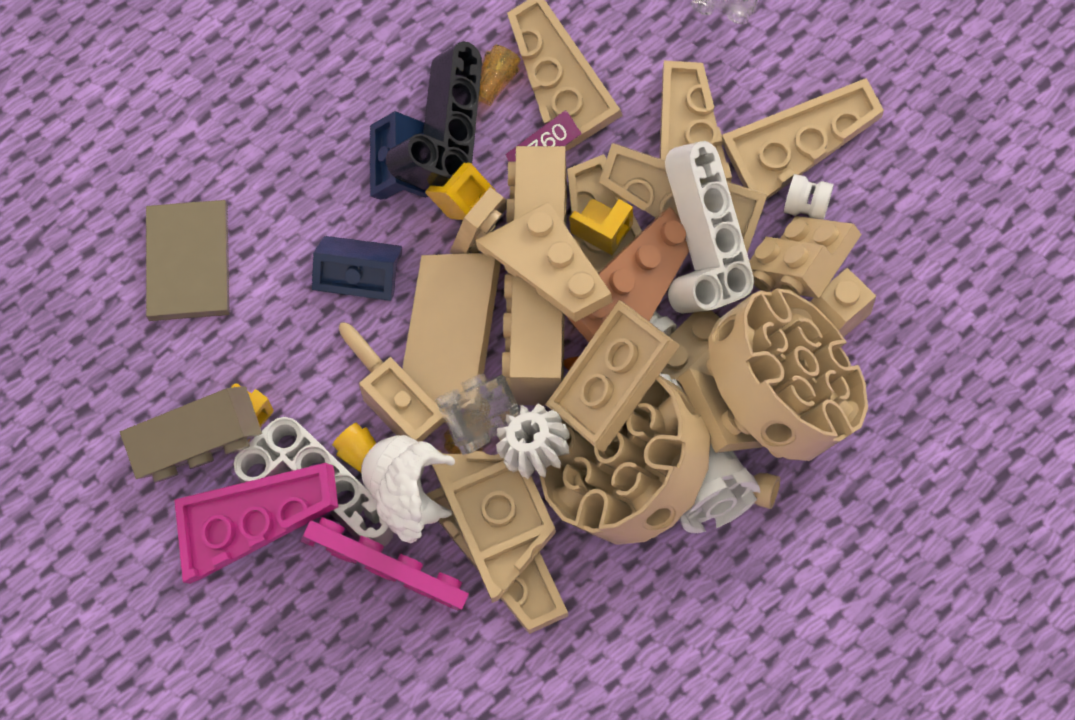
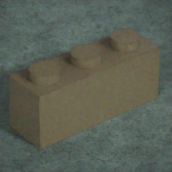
M246 386L223 389L119 431L135 478L152 477L154 483L179 475L177 467L187 463L189 468L193 469L213 462L212 454L224 449L226 455L250 447L248 439L262 434Z

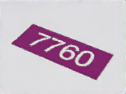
M565 110L517 146H566L582 133L567 110ZM516 147L505 154L509 162H516Z

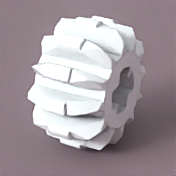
M539 403L531 412H529L527 407L521 405L520 415L517 417L506 414L505 421L508 426L497 428V436L500 442L496 444L497 452L501 458H504L506 467L513 473L519 471L522 477L527 479L535 470L540 476L545 478L546 467L552 465L553 467L560 468L561 461L558 456L569 454V445L566 440L570 438V433L566 425L561 423L562 419L559 414L554 410L547 412L545 407Z

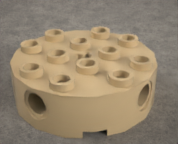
M779 288L772 292L760 290L750 295L716 321L708 338L709 359L706 362L707 369L715 378L720 395L733 413L737 428L744 434H751L773 456L777 458L784 457L789 460L810 461L862 428L868 410L866 382L859 365L851 366L849 358L841 348L847 342L837 327L814 304L790 290Z
M659 375L605 452L594 447L562 419L561 423L566 425L570 433V438L566 440L569 445V454L558 456L561 461L560 468L550 465L546 467L545 478L539 475L545 500L562 521L616 545L640 543L655 538L660 533L673 527L681 516L693 507L708 471L711 437L701 413L697 414L682 388Z

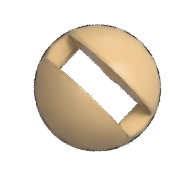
M758 473L754 475V478L759 485L760 493L753 492L757 498L754 504L772 509L780 488V476Z

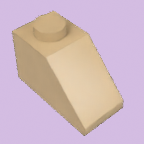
M846 268L828 284L819 298H813L810 302L837 327L844 338L871 314L876 295Z

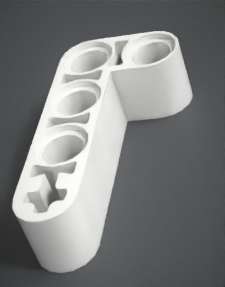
M707 141L675 147L666 156L665 168L679 218L686 231L685 238L695 271L673 280L669 286L668 298L672 308L682 314L714 310L748 296L753 289V272L716 148Z
M288 417L275 419L262 430L261 435L254 437L249 442L250 447L239 451L236 455L234 470L241 483L306 468L313 463L333 465L337 494L348 490L354 493V497L347 504H338V508L329 513L357 540H359L360 536H364L386 546L393 538L394 533L379 518L376 509L377 501L369 491L294 419ZM292 435L297 437L294 444L290 447L280 448L277 446L280 439L284 436ZM254 464L266 465L265 470L259 476H247V471ZM364 510L366 517L373 523L380 522V529L377 531L372 527L367 529L363 518L360 516L361 512Z

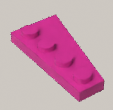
M322 463L174 499L182 580L188 584L196 582L306 525L310 520L313 521L338 508L334 466Z
M321 517L319 523L310 520L301 542L314 547L315 543L326 547L325 550L334 557L353 564L359 562L365 565L364 568L375 575L392 582L398 580L404 583L403 586L409 590L457 611L462 610L469 593L460 590L462 582L441 572L438 573L437 578L432 577L421 571L423 567L421 562L403 554H400L397 560L382 553L384 548L382 544L364 536H360L358 542L342 535L345 529L343 526Z

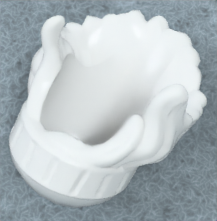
M396 435L379 441L369 450L362 463V480L369 493L377 501L376 509L379 518L388 525L393 533L398 534L402 541L413 543L422 536L421 531L424 529L425 524H432L440 518H447L452 515L451 510L439 505L424 493L421 484L424 467L432 464H448L452 466L455 464V459L452 456L441 454L427 442H418L406 435Z

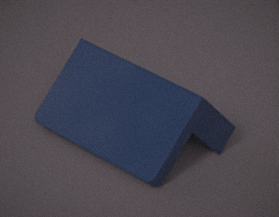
M394 111L370 125L371 197L379 200L387 199L402 190L424 198L428 197L425 193L426 190L393 177L386 165L388 151L416 134H423L424 122Z
M324 236L313 252L312 290L391 301L395 292L396 265L402 256V246Z

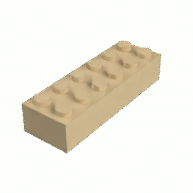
M516 146V162H508L510 199H507V223L549 202L566 226L567 170L565 146ZM507 271L508 274H505L504 297L506 299L507 313L503 315L505 352L502 353L504 392H512L513 405H537L539 403L541 406H546L545 404L564 377L565 314L537 294V289L521 277L516 278Z

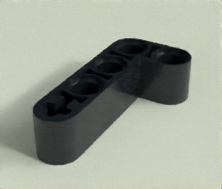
M459 42L432 60L423 134H416L394 146L388 151L386 156L387 168L393 177L427 190L430 185L444 186L463 163H472L482 57L478 49L470 42Z

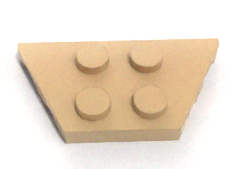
M467 451V454L441 453L452 456L455 459V464L452 466L448 464H432V467L492 603L496 602L555 535L554 524L532 476L527 479L522 477L519 471L513 473L506 467L504 458H501L499 454L489 455L481 451Z

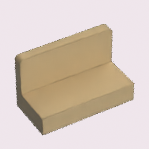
M391 357L359 383L363 401L396 435H406L418 442L423 441L447 421L446 414Z

